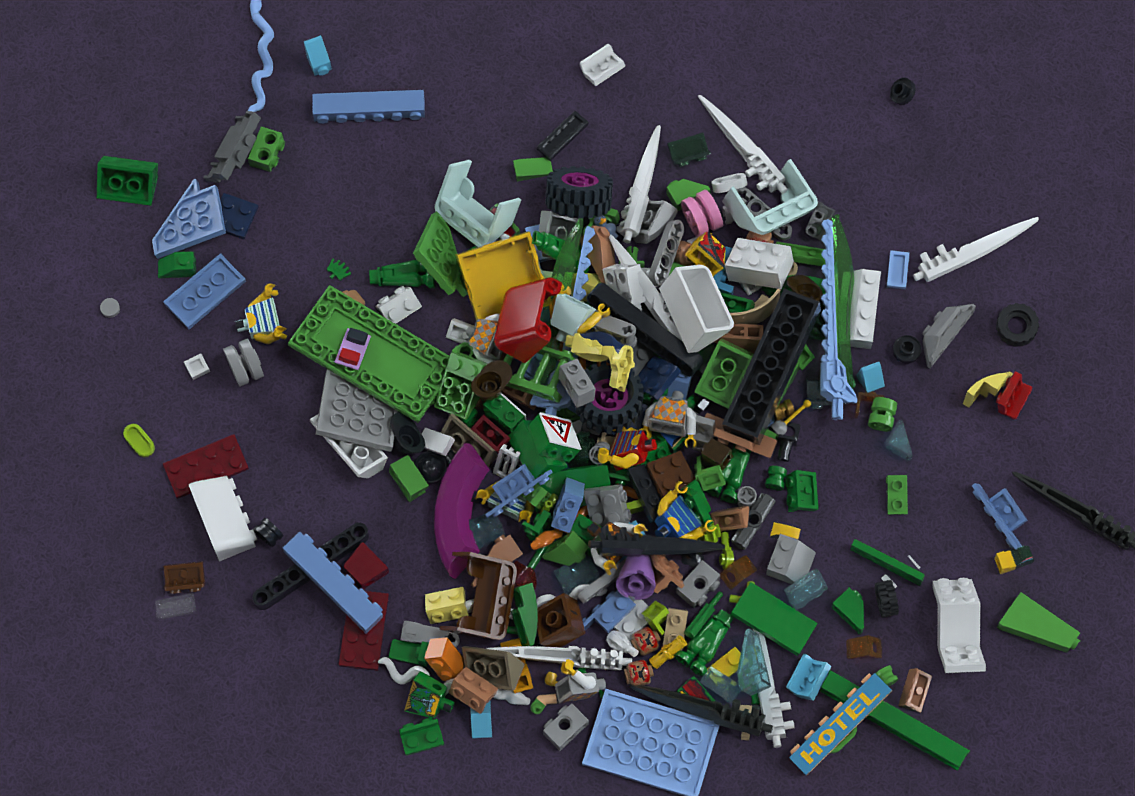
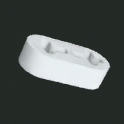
M744 173L732 174L716 178L712 181V188L715 193L727 192L733 186L735 189L747 186V178Z

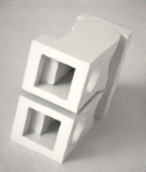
M614 264L603 268L606 285L642 311L641 303L645 302L646 299L643 296V289L638 279V273L641 272L640 264Z

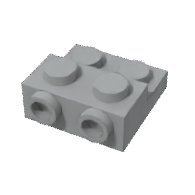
M622 484L587 488L584 490L586 506L591 521L601 527L605 526L608 522H630L631 511L627 509V494L623 490Z

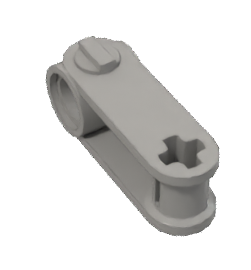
M612 316L601 317L602 319L594 327L585 332L600 331L610 334L618 342L629 345L632 348L637 344L635 336L636 327L631 323Z
M404 621L400 641L422 644V641L429 642L430 639L449 638L452 635L455 642L451 643L456 648L459 645L460 639L457 634L439 630L437 627Z

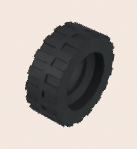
M1009 304L998 315L996 321L998 336L1006 344L1013 345L1014 347L1029 344L1034 340L1038 332L1039 318L1036 315L1037 313L1025 304ZM1011 318H1023L1027 324L1026 330L1020 334L1011 332L1008 328V322Z

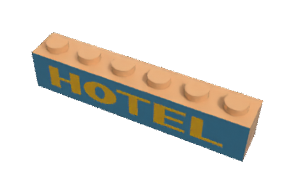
M869 673L861 681L863 685L858 690L854 688L848 693L847 697L849 699L844 704L839 702L833 708L835 713L830 718L825 716L818 723L821 727L817 731L811 730L804 737L806 741L801 746L797 744L790 751L792 755L789 758L805 775H808L892 692L875 673L873 675Z

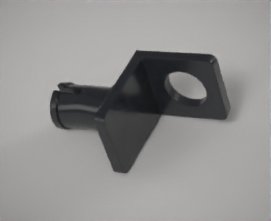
M792 422L787 424V427L794 428V436L778 435L777 442L781 443L777 457L778 460L789 462L792 446L797 445L800 424Z

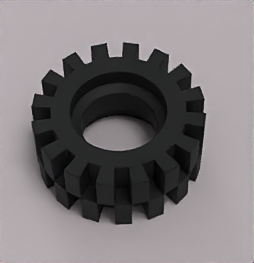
M892 580L875 583V595L881 617L898 615V599L896 598L897 595Z

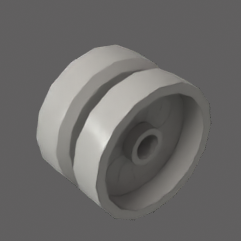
M248 338L240 341L238 344L241 352L240 355L233 345L223 348L239 387L249 383L246 373L248 370L254 380L264 377L259 357L255 349L252 348Z

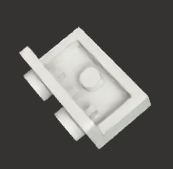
M607 44L581 61L580 67L583 75L597 86L624 68L625 64L622 59L614 54L611 45Z
M407 286L397 288L394 291L395 294L390 297H383L378 301L379 304L375 306L383 317L395 324L422 307L411 287Z

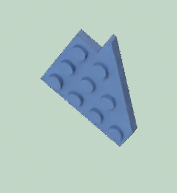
M196 179L191 182L152 239L154 255L157 259L226 233L219 191L216 185L200 190L199 182Z

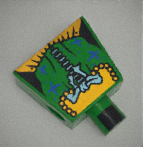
M420 671L413 680L404 711L436 718L441 709L451 713L455 702L445 698L447 686Z

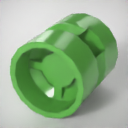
M884 397L874 398L871 408L873 413L870 414L868 426L880 431H891L894 423L892 416L896 414L897 402Z

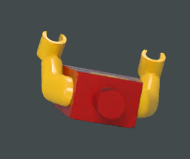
M623 426L622 432L616 433L610 453L606 448H599L598 461L600 463L609 461L616 471L628 469L629 467L644 463L648 452L657 449V443L655 439L648 440L644 431L636 430L632 427L626 429Z

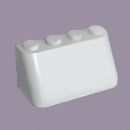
M706 266L676 267L659 288L688 353L700 351L733 328L734 321L711 271Z
M227 476L188 484L219 561L256 547L254 543L257 540L253 529H248L247 524L250 521L247 513H242L240 509L243 503L240 496H235L233 490L236 489L232 478L228 479Z

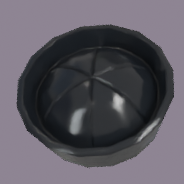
M432 451L420 454L414 462L427 483L441 480L447 470L445 458Z

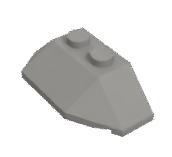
M974 304L946 307L943 312L939 311L933 319L935 321L934 324L926 327L922 335H924L923 347L928 368L934 365L972 316L976 308Z

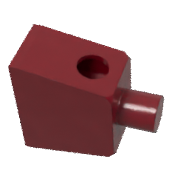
M364 542L359 545L343 566L344 571L355 581L353 585L357 583L363 590L389 573L388 567Z

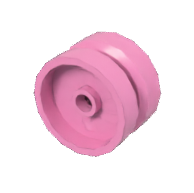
M707 190L698 192L695 199L688 197L681 201V208L685 219L696 237H700L703 233L708 232L709 229L715 231L723 227L719 208Z

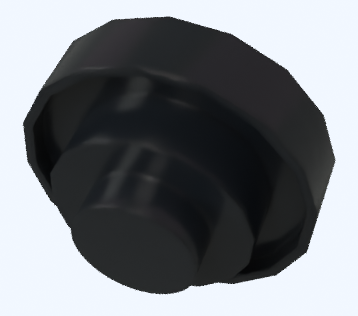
M905 77L896 80L890 90L892 101L899 105L908 104L915 95L916 87L914 82Z
M910 335L900 336L893 345L894 357L902 363L909 364L915 362L921 354L920 342Z

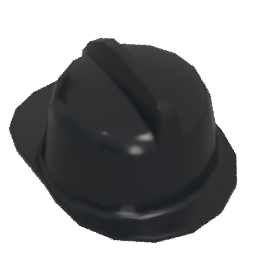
M400 412L392 415L390 427L394 434L393 444L395 448L405 455L419 453L424 450L425 440L415 422Z

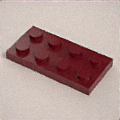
M235 434L163 463L177 499L192 493L188 485L190 483L223 476L229 478L249 469Z
M365 591L369 595L367 599L372 604L376 602L383 609L381 612L383 618L366 634L346 614L339 666L378 671L389 593Z

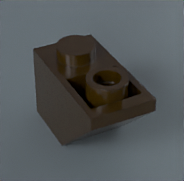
M713 438L708 443H705L701 449L705 468L720 465L723 472L733 458L731 449Z

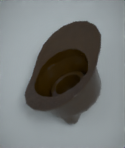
M502 360L490 362L473 379L471 384L472 391L483 401L498 398L503 388L512 378L511 366Z

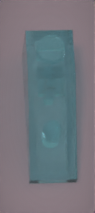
M747 629L737 670L739 679L737 683L740 690L750 696L770 688L771 684L759 634L751 629Z

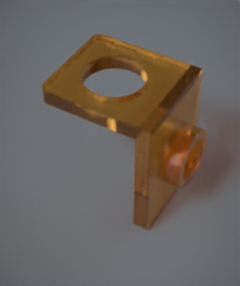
M873 391L868 393L858 392L855 418L858 419L860 401L873 402L874 398L884 397V395H878Z
M745 555L721 572L720 577L728 588L732 590L745 578L755 573L757 568ZM728 572L735 575V582L728 580Z
M867 635L846 641L848 659L864 656L882 658V645L879 638ZM873 642H874V643L876 644V646H877V652H876V653H875L874 650H873Z

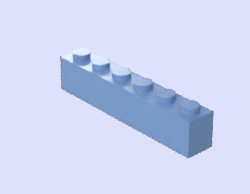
M424 90L313 94V118L318 123H327L328 121L335 120L339 123H344L347 120L363 122L365 119L383 121L389 118L394 121L402 120V118L419 120L421 117H425Z
M297 533L283 547V552L367 634L383 618L381 613L383 609L376 602L372 604L367 599L369 595L362 588L358 590L353 585L355 581L348 574L344 576L340 572L341 567L335 561L330 562L326 558L328 556L326 552L320 547L317 549L312 544L314 541L308 534Z

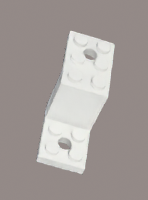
M942 578L938 581H933V591L938 603L937 646L945 673L986 671V664L980 649V601L972 579L959 578L958 580H949Z

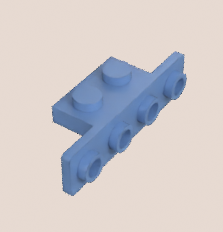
M523 464L492 486L502 503L486 513L485 516L488 518L493 515L495 518L503 512L502 508L508 504L511 507L519 501L517 497L521 494L527 496L535 490L533 488L534 485L539 483L541 486L550 480L548 476L553 472L549 470L535 479L526 465Z
M973 484V494L979 501L982 500L986 513L990 517L993 516L996 521L994 523L996 528L1001 533L1004 532L1007 537L1005 539L1007 544L1012 549L1020 550L1023 548L1013 534V531L1028 520L1007 489L1004 488L989 498L980 484Z
M618 590L610 592L605 598L606 601L602 605L598 604L592 610V615L588 619L586 617L582 619L585 631L596 621L609 633L636 607V604L629 597L627 598L620 594Z

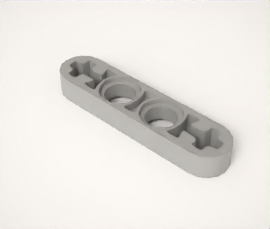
M746 187L736 189L738 194H746L745 198L750 201L746 206L754 217L771 209ZM742 198V200L744 201V203L747 204V200H745L744 198ZM758 204L761 210L753 212L750 207ZM789 224L780 227L782 230L787 229V235H781L779 228L771 231L781 241L790 239L792 235V227Z
M680 220L669 221L665 226L648 275L654 286H661L669 276L684 233V225ZM668 240H669L670 243H671V249H670V250H669L668 247H667V241H668ZM662 256L665 258V266L661 263Z
M626 559L616 565L617 570L615 568L610 570L611 575L605 573L577 595L583 604L615 582Z

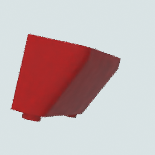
M549 277L514 286L506 291L494 338V343L499 350L526 363L550 342L551 329L540 320L544 301L550 296H556L560 293L562 282Z

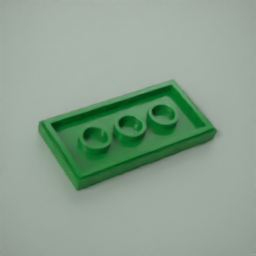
M608 463L563 469L549 476L550 480L541 485L551 495L556 494L558 497L566 477L584 483V490L587 488L611 486ZM584 496L580 506H586ZM556 502L550 510H554Z
M752 582L749 583L730 614L796 656L800 654L818 624Z

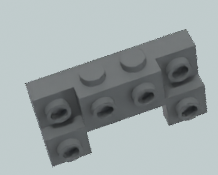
M246 111L245 115L235 117L238 121L235 126L229 128L214 157L219 162H211L212 169L209 175H204L203 177L206 181L220 183L221 180L229 179L234 168L241 169L257 139L253 132L257 128L261 117L255 112Z

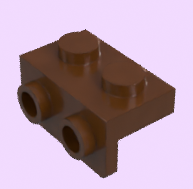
M203 561L163 566L165 577L164 589L165 591H170L171 594L180 593L182 589H189L190 592L201 591V588L205 586Z

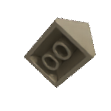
M453 413L449 416L441 433L455 439L451 446L453 452L456 454L464 443H469L474 447L487 467H489L498 457L496 451Z
M469 646L462 647L465 667L498 689L515 690L525 665L522 661L507 651Z

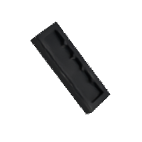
M574 111L537 146V150L551 161L588 126L589 122L578 112Z
M645 464L628 469L626 473L651 524L655 522L658 516L657 509L661 498Z

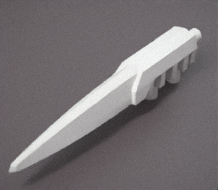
M698 95V98L714 121L748 163L749 169L745 171L746 176L759 175L761 182L756 184L758 190L761 191L765 187H769L771 193L777 189L782 194L786 193L788 190L784 185L786 178L765 153L722 111L706 98Z
M660 125L656 126L642 157L633 187L629 191L631 197L626 201L629 205L625 206L624 210L621 211L624 221L620 222L616 231L624 236L623 242L630 243L631 238L639 235L649 201L648 192L657 157Z
M1035 217L962 246L959 252L956 248L947 252L943 244L939 245L937 250L940 256L938 255L930 260L927 252L920 255L923 263L918 267L920 272L913 274L915 281L922 278L926 282L934 280L999 248L1031 227L1039 219Z
M610 235V242L620 263L637 264L614 236ZM641 269V272L638 273V279L643 289V296L646 299L645 305L661 326L682 341L668 307L664 304L662 294L658 292Z
M753 629L755 675L761 713L766 715L765 723L773 725L772 733L765 732V736L768 740L773 741L774 748L781 747L780 739L786 738L785 730L795 728L793 720L783 722L782 711L790 710L791 705L790 701L780 703L779 695L775 691L765 636Z
M534 646L487 648L507 651L517 658L562 663L569 659L574 662V667L620 671L622 670V665L627 666L628 663L632 662V658H623V651H619V653L616 650L605 652V649L598 651L596 648L586 651V648L580 649L577 646H569V648Z

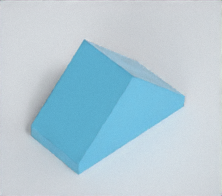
M880 362L862 367L856 375L867 393L885 387Z
M490 701L486 704L481 714L471 709L472 738L492 737Z

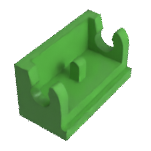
M408 455L390 465L389 473L409 502L426 492L425 489L429 485Z

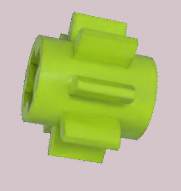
M713 522L707 528L712 530L716 527L713 532H705V535L698 539L714 543L718 542V537H721L719 524L714 525Z

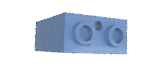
M566 477L553 510L551 527L570 533L583 500L584 483Z

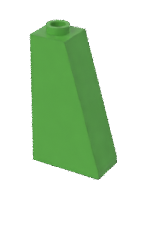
M1022 592L997 626L1002 631L1066 653L1070 648L1074 650L1080 642L1077 639L1080 635L1079 631Z

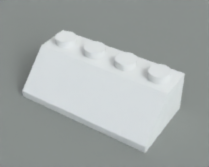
M860 269L842 273L836 315L837 345L871 349L881 271Z
M318 415L310 419V422L316 428ZM324 437L358 477H372L383 470L388 459L381 449Z

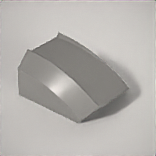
M649 200L639 235L633 237L634 241L647 244L654 240L664 231L667 222L675 218L678 210L666 201Z
M541 211L539 232H546L575 244L580 219L561 216L551 211ZM542 252L543 257L553 259Z

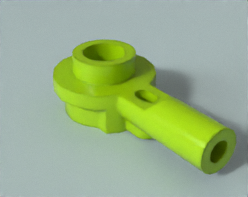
M722 532L721 544L725 545V548L723 549V554H720L719 564L722 565L724 570L733 567L734 554L731 547H729V533Z

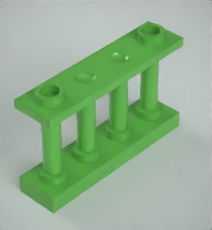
M544 346L538 352L543 357L533 379L528 381L524 378L531 361L530 359L526 363L521 362L517 374L512 376L506 386L560 403L562 396L556 388L559 382L560 365L575 360V358L567 350H562L561 352ZM507 354L504 362L510 365L514 357ZM550 358L560 360L550 383L546 386L541 385L540 381Z

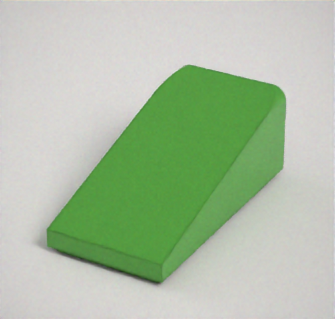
M546 157L513 160L517 182L544 177L553 172L551 161Z

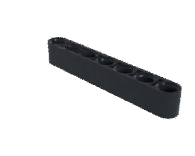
M598 283L587 295L588 303L598 310V306L604 304L605 307L601 310L602 312L610 308L609 316L633 324L636 327L635 336L637 340L665 361L677 366L682 374L689 377L693 376L703 364V358L698 352L688 353L683 341L606 284Z
M361 522L355 523L320 548L325 552L332 553V556L328 559L330 562H338L357 549L362 542L365 543L368 540V529ZM359 530L365 532L361 537L355 536V533ZM343 541L349 543L345 548L339 547V544ZM294 564L254 592L253 601L255 606L260 610H266L311 579ZM294 574L300 575L296 581L290 580ZM278 585L284 587L280 592L274 591V588ZM260 597H267V600L264 603L258 602V599Z

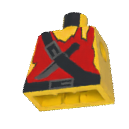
M705 232L692 243L685 255L696 265L706 266L711 271L712 276H714L724 268L726 248L717 240L718 238L715 234Z

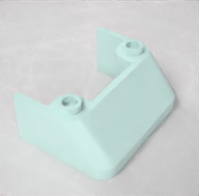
M791 159L786 162L780 171L786 178L785 184L788 187L787 192L780 196L782 204L756 217L749 211L734 186L730 188L722 202L740 228L765 235L815 209L818 204L817 198Z
M466 160L450 164L435 203V211L449 225L477 247L495 242L513 224L521 199L516 198L499 203L494 215L472 198L474 185L467 178L472 161Z

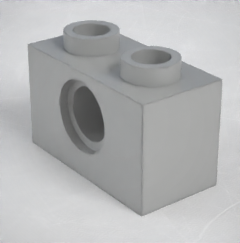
M578 359L560 365L559 380L575 406L578 408L594 401L596 388Z
M702 560L683 581L684 587L682 589L680 587L677 588L676 594L693 608L697 605L701 606L708 598L706 596L710 590L714 592L720 585V574ZM697 582H701L705 587L697 589L694 585Z
M573 704L565 705L558 712L559 716L555 720L550 719L544 725L543 735L559 751L589 724V720ZM562 722H567L570 724V727L567 730H562L559 728V725Z

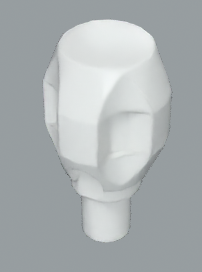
M615 630L608 634L606 641L612 649L617 652L629 653L633 657L638 655L639 651L632 647L630 640L625 634Z

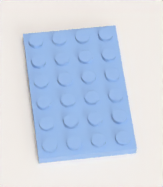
M605 689L582 765L682 796H699L720 725L692 714Z

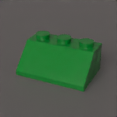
M103 156L98 162L97 198L152 205L158 178V163Z

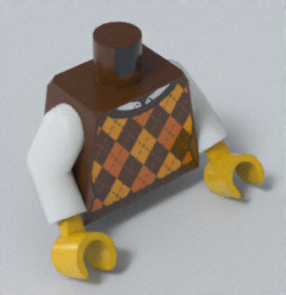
M594 522L587 529V532L595 537L592 541H595L597 535L601 533V527ZM608 522L605 525L609 528L612 536L619 533V528L626 527L627 532L632 537L634 533H638L639 538L643 536L641 532L648 531L643 524L632 525L621 522ZM591 548L594 563L604 569L607 575H611L609 569L615 568L617 570L616 564L623 556L598 555L596 548Z

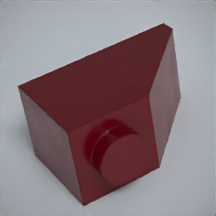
M484 415L471 428L497 453H499L503 444L506 445L511 439Z

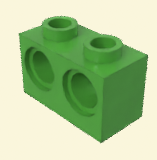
M261 127L248 157L249 165L271 172L272 167L277 166L279 151H283L285 146L282 133ZM270 140L275 141L273 144H267ZM264 156L268 157L266 160H260Z

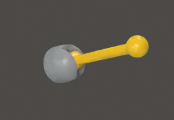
M805 400L803 405L785 421H776L770 427L777 435H784L787 431V424L803 409L810 407L811 402Z

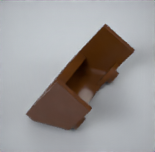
M452 552V556L468 559L467 572L470 576L478 578L472 616L460 617L457 627L440 626L439 630L493 640L503 639L507 634L517 574L515 564L510 561L473 552Z

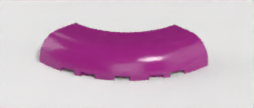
M464 443L457 451L443 476L436 499L434 530L439 555L449 576L454 579L467 567L468 559L452 556V552H473L477 554L480 552L473 532L469 527L473 507L471 499L474 491L478 490L482 480L490 471L477 451L469 443Z

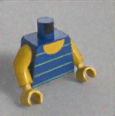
M678 481L675 484V489L669 491L659 502L658 516L655 519V523L659 527L655 531L656 537L697 540L704 536L705 532H713L716 527L712 530L707 528V524L713 520H708L704 527L701 528V521L687 505L681 495L677 496L679 493H685L688 490L687 486L682 491L678 489L682 481Z

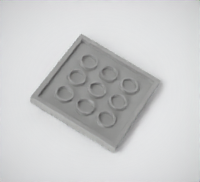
M327 369L315 434L391 452L394 434L390 427V419L398 411Z

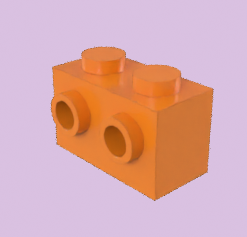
M448 637L430 639L424 659L442 681L454 679L463 670L464 658Z

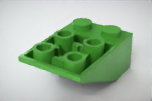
M451 352L434 407L467 420L480 399L472 391V381L488 363L463 353Z

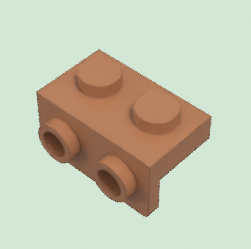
M467 667L453 679L449 689L451 695L479 714L484 711L486 704L498 691L497 687Z

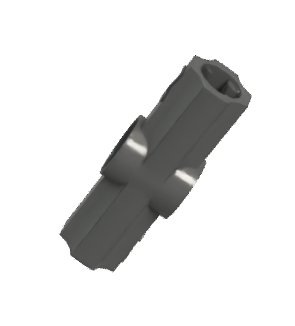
M764 493L760 494L749 511L748 520L751 518L757 519L758 523L752 525L748 521V527L738 529L733 536L731 542L739 549L746 550L756 532L761 528L763 521L776 502L771 496Z

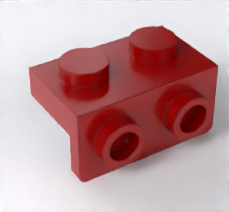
M1014 372L1012 377H1008L1005 383L1006 389L1003 393L1000 392L996 403H998V413L1012 419H1017L1032 391V386L1022 382V374Z

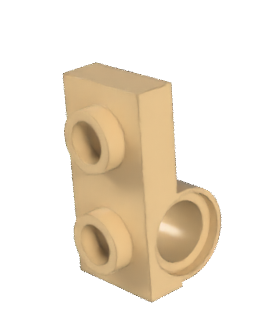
M668 608L669 613L667 614L663 646L671 643L679 635L684 638L688 615L687 610Z

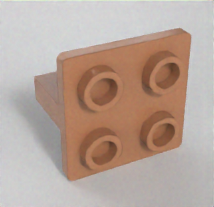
M650 555L656 582L654 592L658 594L669 585L670 581L682 589L684 583L682 581L683 576L678 571L679 566L673 560H667L665 555Z

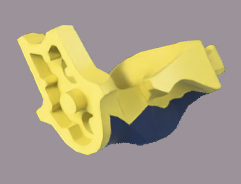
M600 331L583 334L575 333L574 336H566L565 346L571 347V352L575 355L593 362L610 360L612 371L609 385L612 388L625 392L630 369L635 366L633 348L631 346L622 344L614 336Z

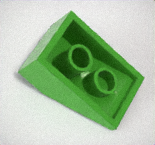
M721 338L695 389V393L729 409L754 354Z

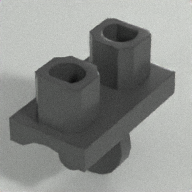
M818 202L805 232L821 240L826 233L821 224L823 220L829 219L832 221L836 210L827 207L822 202Z

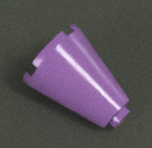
M641 555L640 557L627 556L616 581L617 590L624 597L628 598V595L635 597L634 600L646 599L652 596L656 582L650 555Z

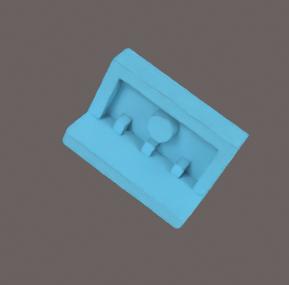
M803 654L786 688L799 698L814 701L831 666L827 662L813 660L807 654Z

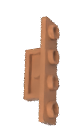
M706 413L705 418L715 420V432L713 435L718 438V442L728 445L730 442L735 444V448L740 451L746 452L748 449L771 458L777 444L776 439L764 435L760 445L725 432L722 426L724 419Z

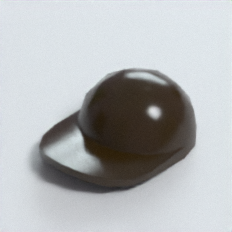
M804 275L788 277L787 285L793 292L820 301L822 290L813 280Z

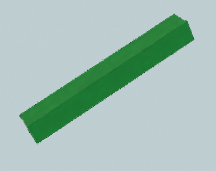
M830 670L821 686L820 692L844 704L849 699L847 697L848 693L852 689L856 688L858 690L860 687ZM882 701L866 717L868 720L957 771L970 752L967 748L885 701Z

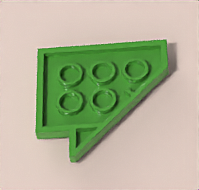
M436 211L431 214L413 254L416 260L421 262L427 269L428 274L438 282L442 290L450 295L457 289L464 297L468 293L455 255L457 251L449 225Z

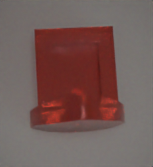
M515 561L514 564L517 569L515 585L520 587L533 583L535 590L537 581L534 569Z

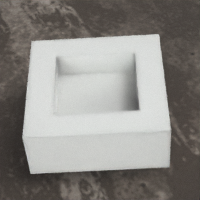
M202 354L184 361L193 380L210 372Z

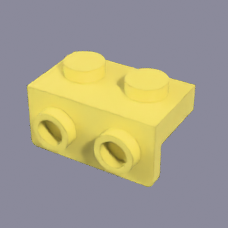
M463 587L425 594L426 613L430 624L468 616Z

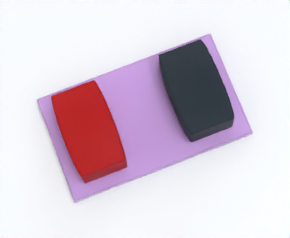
M347 328L334 363L359 370L371 336L366 332Z

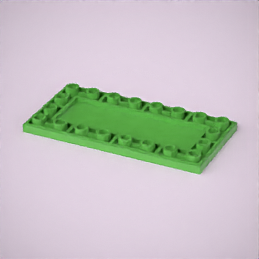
M331 285L328 286L288 342V346L417 423H419L438 395L450 358L446 353ZM347 328H354L371 336L359 370L334 363Z

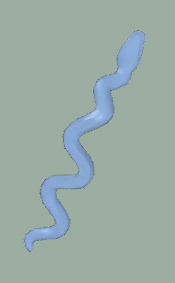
M251 0L250 2L252 20L264 33L257 47L263 62V70L256 71L252 75L251 80L257 97V103L251 105L248 111L253 112L263 109L265 105V94L261 87V78L269 77L273 71V61L267 46L274 38V32L259 13L262 7L261 0Z

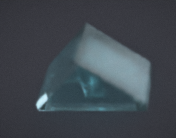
M899 420L886 440L884 449L909 462L913 455L903 421Z
M712 666L709 667L700 681L701 684L731 705L743 689L731 678Z

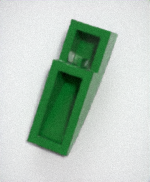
M533 583L514 588L513 598L517 609L510 611L522 646L534 645L537 632V601Z

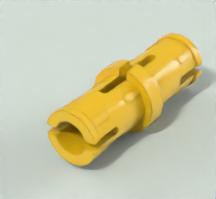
M677 636L671 643L661 647L662 650L649 659L650 663L654 668L658 669L664 662L673 659L674 655L687 645V642L682 636Z

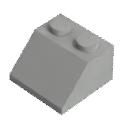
M780 534L766 575L803 588L816 552L801 541Z

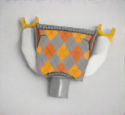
M494 314L485 319H478L475 326L468 327L466 331L467 336L470 337L468 344L473 347L472 351L477 360L489 364L500 359L503 351L499 350L494 343L500 314Z
M673 391L671 397L662 396L658 402L653 403L646 409L642 423L644 427L640 430L647 432L648 440L652 436L651 431L685 437L688 434V438L684 442L685 446L688 448L689 440L694 441V448L697 446V441L694 439L696 434V418L693 410L688 407V401L683 400L684 394L682 392Z
M567 659L566 662H562L561 672L571 675L557 682V674L548 672L545 677V684L555 686L560 704L591 698L599 690L605 689L606 683L604 678H596L594 672L582 674L580 671L574 670V662Z

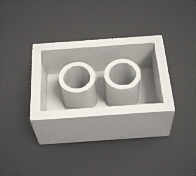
M737 238L725 263L728 280L782 289L794 263L791 246Z

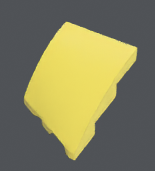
M998 373L979 380L967 391L963 404L970 408L979 394L986 398L989 393L995 396L1001 387L1005 386L1008 377H1011L1013 373Z

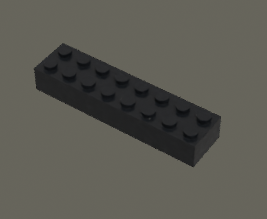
M787 289L783 290L723 420L722 426L725 432L760 445L821 311L819 301Z

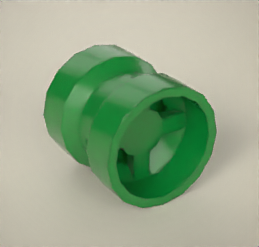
M769 466L767 472L769 477L766 479L765 487L782 491L785 485L783 480L787 475V470L780 466Z

